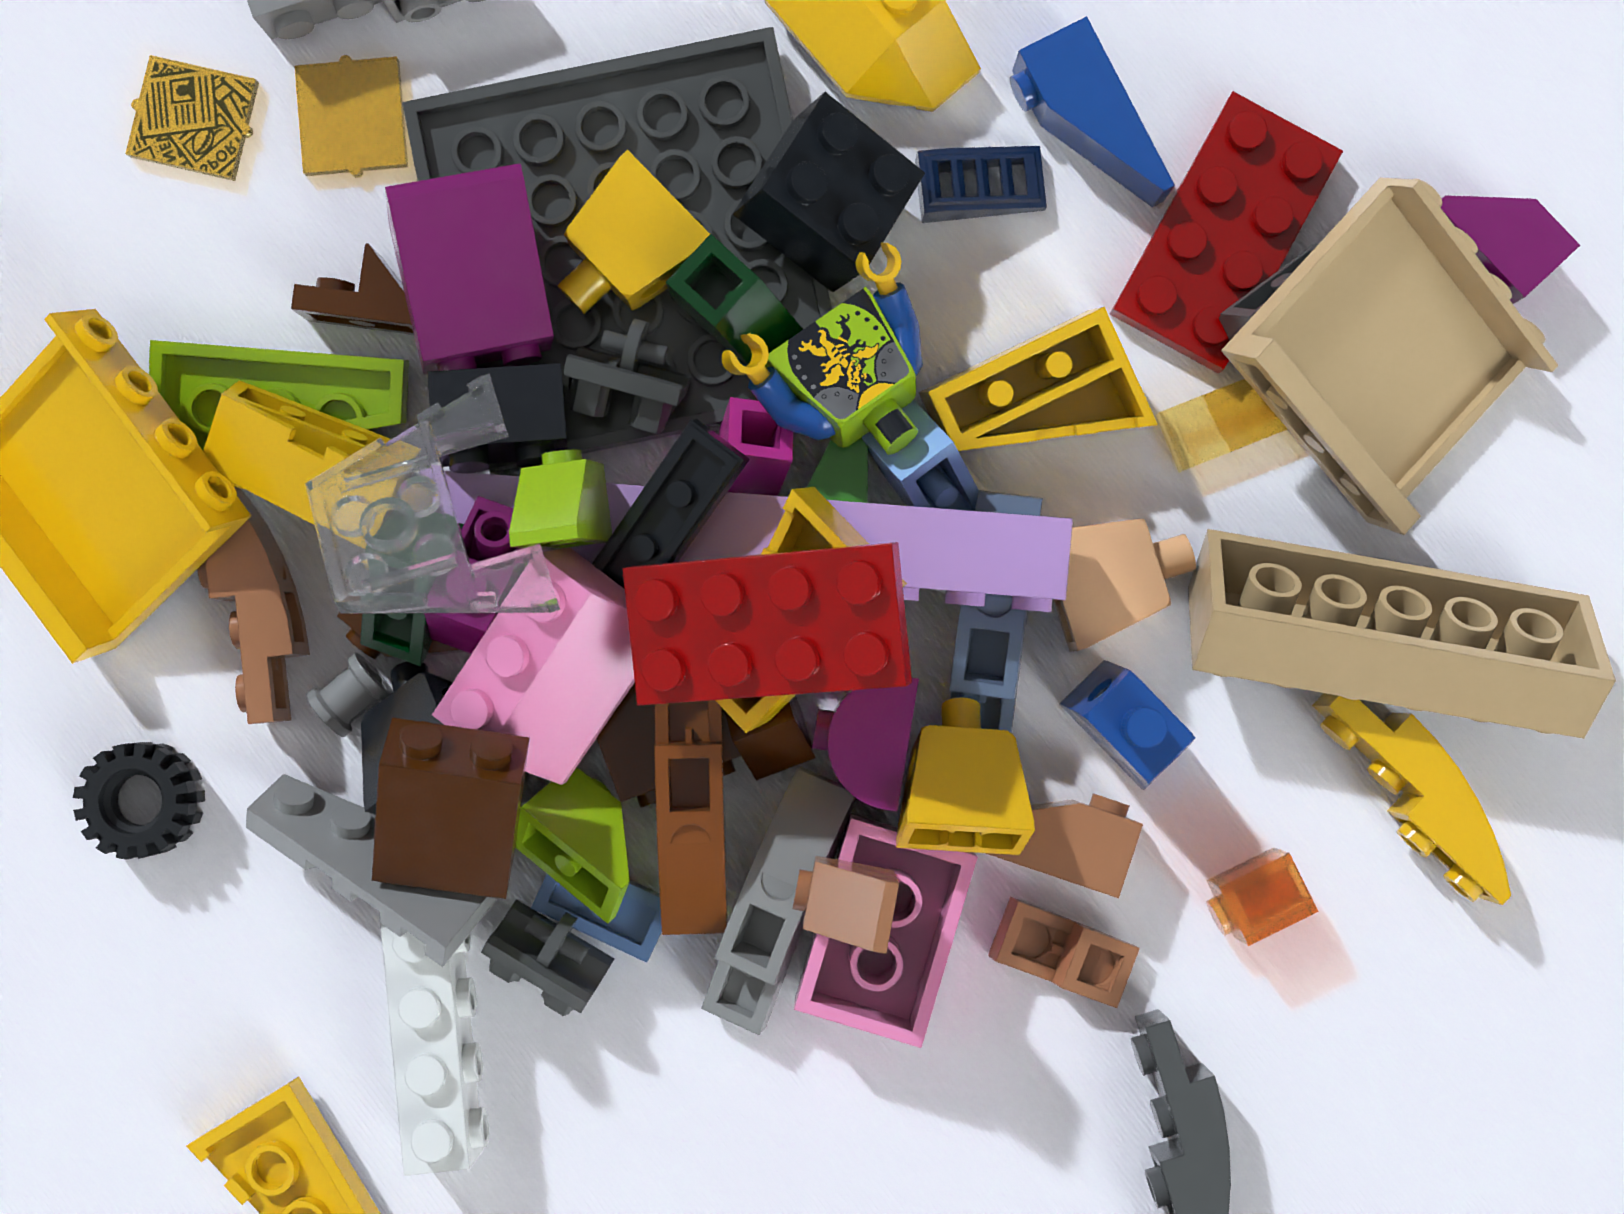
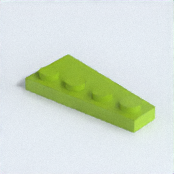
M150 340L149 375L155 381L158 392L179 420L193 431L197 438V443L202 450H204L221 394L239 380L367 430L404 424L407 420L410 360Z

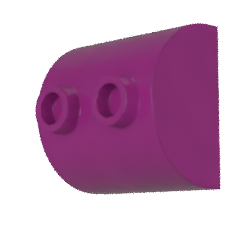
M912 677V683L906 687L850 690L839 701L834 711L818 709L812 749L828 751L832 768L840 783L858 800L875 808L896 812L898 810L919 678Z

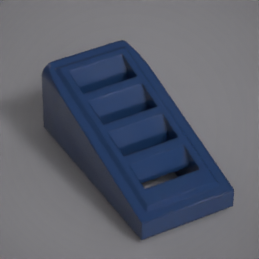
M1040 146L940 148L917 151L915 165L925 172V175L918 184L921 223L1045 211L1047 208ZM1024 164L1027 195H1015L1012 165ZM999 167L1002 196L990 195L988 168ZM975 169L978 197H966L963 170ZM950 172L953 197L941 198L939 173Z

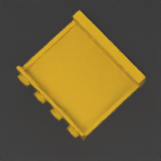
M96 308L49 313L44 320L56 336L0 397V568L72 664L116 649L252 516L238 498L233 484L219 473L198 445L193 431L179 420L158 392L153 378L139 367L118 339L116 329L108 320L100 315Z

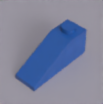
M1086 16L1020 49L1012 69L1014 75L1010 77V85L1022 110L1027 112L1032 109L1041 127L1149 206L1154 207L1164 202L1175 184L1088 17Z

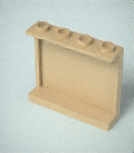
M1380 177L1221 351L1365 521L1405 535L1421 517L1406 499L1525 367L1553 372L1558 367V364L1543 345L1545 336L1541 330L1532 322L1523 318L1510 301L1512 293L1509 287L1501 279L1489 273L1476 256L1478 248L1473 239L1464 231L1455 227L1440 208L1443 202L1438 192L1420 179Z

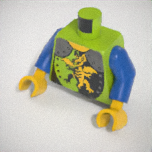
M881 243L882 251L887 257V267L882 273L876 275L872 272L865 253L860 252L856 259V269L860 276L876 284L878 290L873 295L867 287H864L770 353L766 343L758 335L750 333L740 335L742 341L751 349L752 358L750 363L746 367L743 366L732 351L726 350L722 353V364L732 374L747 375L749 377L748 388L779 427L815 440L830 438L842 448L850 446L870 432L888 455H892L906 447L918 433L917 427L904 413L902 408L910 404L916 397V376L923 366L920 326L904 284L895 282L894 279L901 268L900 253L893 245Z

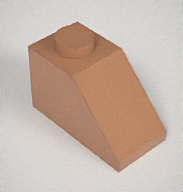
M815 856L813 871L799 870L792 909L805 912L803 920L804 930L872 952L886 954L899 882L894 870Z

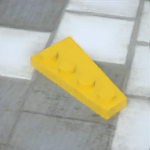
M299 1076L186 1145L200 1162L208 1159L228 1180L223 1186L241 1205L248 1201L260 1214H381Z

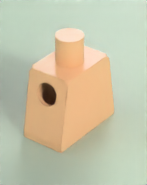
M1144 519L1072 527L1066 600L1053 599L1069 652L1088 648L1170 606L1171 600L1165 579L1196 570L1194 552L1187 536L1181 534L1153 543Z

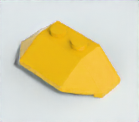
M764 0L768 8L847 98L888 105L912 106L918 110L933 112L979 74L981 70L946 0Z

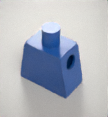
M1103 660L1059 703L1142 790H1145L1196 738L1132 671L1106 660ZM1110 685L1099 697L1094 699L1105 687Z

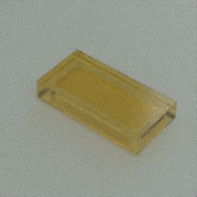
M1245 378L1155 415L1179 473L1288 430Z

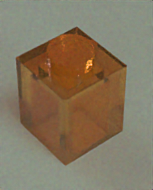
M1275 847L1206 880L1214 896L1207 900L1206 904L1216 926L1224 936L1232 933L1234 938L1248 946L1319 912L1291 854Z

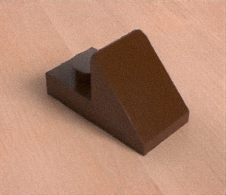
M366 243L364 247L358 292H355L356 285L354 283L335 278L319 277L317 278L316 286L294 284L291 309L307 321L414 335L403 285L383 257L369 243Z

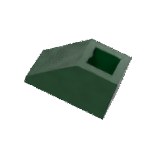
M712 234L699 245L666 281L671 298L727 350L732 351L745 366L750 363L752 353L749 346L742 341L740 335L749 333L758 335L764 340L770 353L803 330L801 325L764 282Z

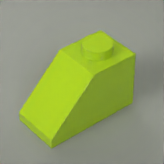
M572 449L541 454L543 465L521 468L509 529L510 547L555 550L601 544L608 541L612 535V526L603 463L582 459V451Z
M576 767L566 783L560 785L551 781L521 807L516 849L608 924L616 917L630 882L622 805L601 781L590 778Z

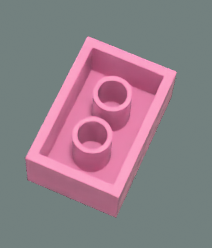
M850 814L836 859L894 870L899 882L887 953L872 952L814 933L795 995L794 1010L922 1048L978 856L974 852L896 848L897 827Z

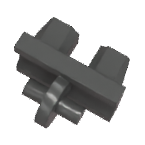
M635 318L627 335L605 330L603 333L601 349L622 354V357L580 346L575 355L569 354L567 356L563 375L572 377L570 409L572 411L593 417H604L609 410L613 389L635 395L628 424L636 429L654 434L662 433L675 406L687 395L691 376L641 363V360L664 365L668 347L648 342L649 323Z
M517 899L499 926L488 938L481 951L482 954L490 958L489 972L507 983L519 982L523 978L543 990L541 996L544 1000V1005L562 1016L568 1015L573 1009L582 1013L609 970L614 958L571 933L578 919L576 916L566 911L557 924Z

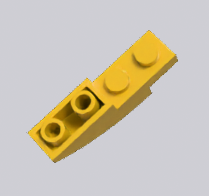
M1323 693L1312 705L1325 718L1320 724L1323 731L1344 749L1350 750L1355 746L1372 762L1368 766L1367 771L1385 789L1395 795L1401 790L1404 792L1387 810L1401 824V827L1396 831L1398 836L1421 856L1427 858L1432 853L1449 869L1443 875L1444 879L1469 901L1475 902L1479 897L1503 905L1511 897L1505 864L1493 829L1466 778L1438 740L1412 713L1392 712L1383 722L1359 699L1351 700L1338 695Z

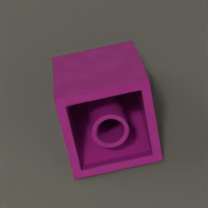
M521 163L385 187L389 229L423 375H427V371L476 369L478 364L498 360L503 361L504 367L524 366L540 361L542 359L541 352L551 349L554 335Z

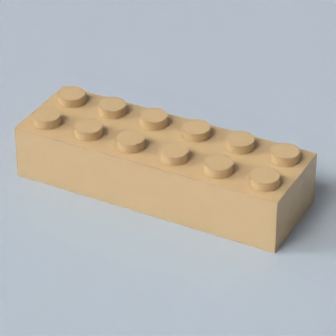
M1207 529L1196 562V570L1193 571L1188 586L1192 670L1212 673L1220 677L1241 678L1275 684L1283 688H1298L1338 695L1351 700L1372 701L1405 707L1414 711H1429L1469 718L1477 722H1491L1531 729L1545 734L1554 733L1583 739L1616 682L1589 595Z

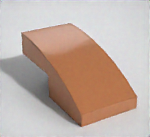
M1010 896L988 956L998 963L1051 981L1062 989L1118 1008L1140 948Z

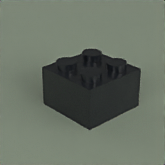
M825 91L792 121L732 215L831 292H835L860 275L856 269V259L860 252L866 254L870 265L881 247V243L886 239L925 175V172Z

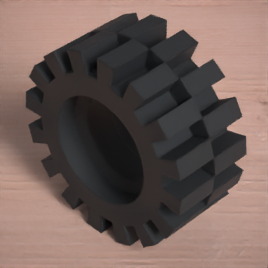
M138 742L112 746L113 750L101 751L93 757L96 764L94 766H85L79 777L86 780L85 786L74 787L73 798L83 799V808L75 809L73 812L75 821L84 819L87 821L88 827L80 831L85 839H98L100 841L96 846L97 850L104 854L116 852V858L128 860L136 857L141 859L177 848L176 844L178 842L186 841L194 833L189 828L192 824L200 823L203 812L196 811L197 803L205 801V790L196 791L195 782L202 780L198 769L189 770L186 765L191 760L184 753L174 754L172 752L174 747L164 743ZM135 775H143L152 779L159 787L162 795V805L158 815L145 825L135 824L126 819L118 805L120 788L126 780Z

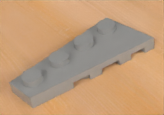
M286 774L279 777L247 808L246 828L303 869L308 870L317 867L332 878L331 889L351 902L357 897L361 898L381 913L380 923L399 937L409 932L426 944L425 955L442 967L498 899L371 881L376 815L365 812L364 807Z

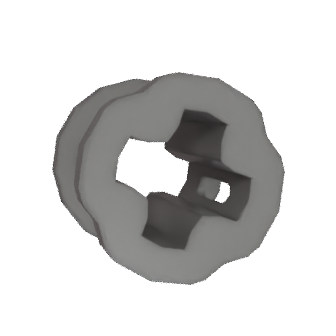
M354 653L348 658L349 667L322 690L313 688L306 694L309 705L318 717L341 737H346L352 731L351 723L378 700L382 701L393 693L391 687L377 669L358 653Z

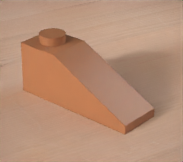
M1093 793L1089 805L1073 799L1031 805L1035 831L1021 854H985L1119 899L1143 824L1126 818L1130 805Z

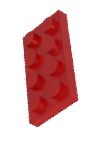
M1232 91L1109 314L1218 374L1222 372L1229 359L1221 350L1230 340L1218 318L1221 316L1220 313L1279 270L1341 157L1343 150Z
M898 542L622 568L637 706L906 687L912 683Z

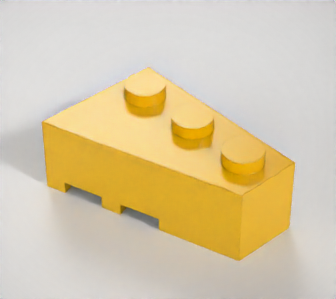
M1105 306L1087 310L918 392L928 415L949 436L958 451L1158 425Z
M240 380L221 394L203 450L219 473L225 476L234 487L245 489L367 552L368 547L400 504L405 501L422 454L421 450Z

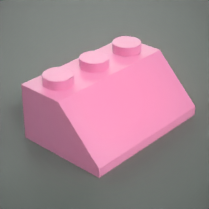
M570 547L538 552L436 707L432 716L444 725L530 737L525 772L560 785L566 783L635 682L625 589Z

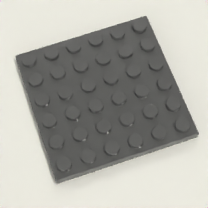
M773 27L402 102L417 181L521 163L554 335L551 349L541 352L542 359L529 365L561 363L568 450L578 449L584 454L681 434L689 421L693 419H698L708 428L720 426L730 397L758 401L748 388L749 377L747 375L732 374L723 366L722 353L727 349L671 298L668 289L635 310H631L610 289L583 314L558 288L557 285L583 261L570 247L564 233L598 185L627 149L710 234L764 282L803 329L832 310L829 292L824 285L732 215L793 121ZM634 318L649 323L647 341L667 346L668 353L664 365L641 360V363L691 376L688 392L683 400L675 406L661 434L636 429L628 424L635 395L613 389L609 410L604 417H593L578 413L570 409L572 377L563 375L567 356L569 354L575 355L578 347L583 346L622 357V354L601 349L604 331L608 330L627 335ZM502 360L477 365V368L504 367ZM516 462L489 464L487 470L479 473L487 474L516 468L517 466Z

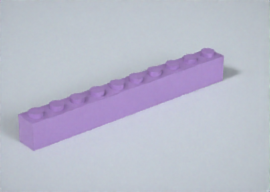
M421 469L418 508L464 524L477 496L514 508L519 476L482 473L462 474L452 471ZM606 483L612 534L645 486ZM727 492L679 562L760 555L763 548L769 546L785 512L783 506L788 497ZM828 500L869 544L899 543L902 579L907 583L903 587L904 600L919 601L920 588L946 590L945 603L985 606L986 594L1012 596L1011 609L1051 612L1052 599L1066 600L1073 527V519ZM606 543L571 548L592 564ZM533 549L529 565L538 552L549 550Z

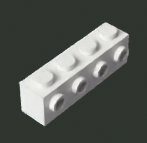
M380 923L403 1176L468 1170L482 1153L483 1148L488 1146L489 1141L487 1111L485 1107L479 1108L477 1082H481L483 1075L482 1052L479 1042L473 1043L471 1017L476 1015L477 1008L476 988L473 978H467L465 952L470 950L471 935L467 936L442 967L425 955L426 944L409 932L399 937Z

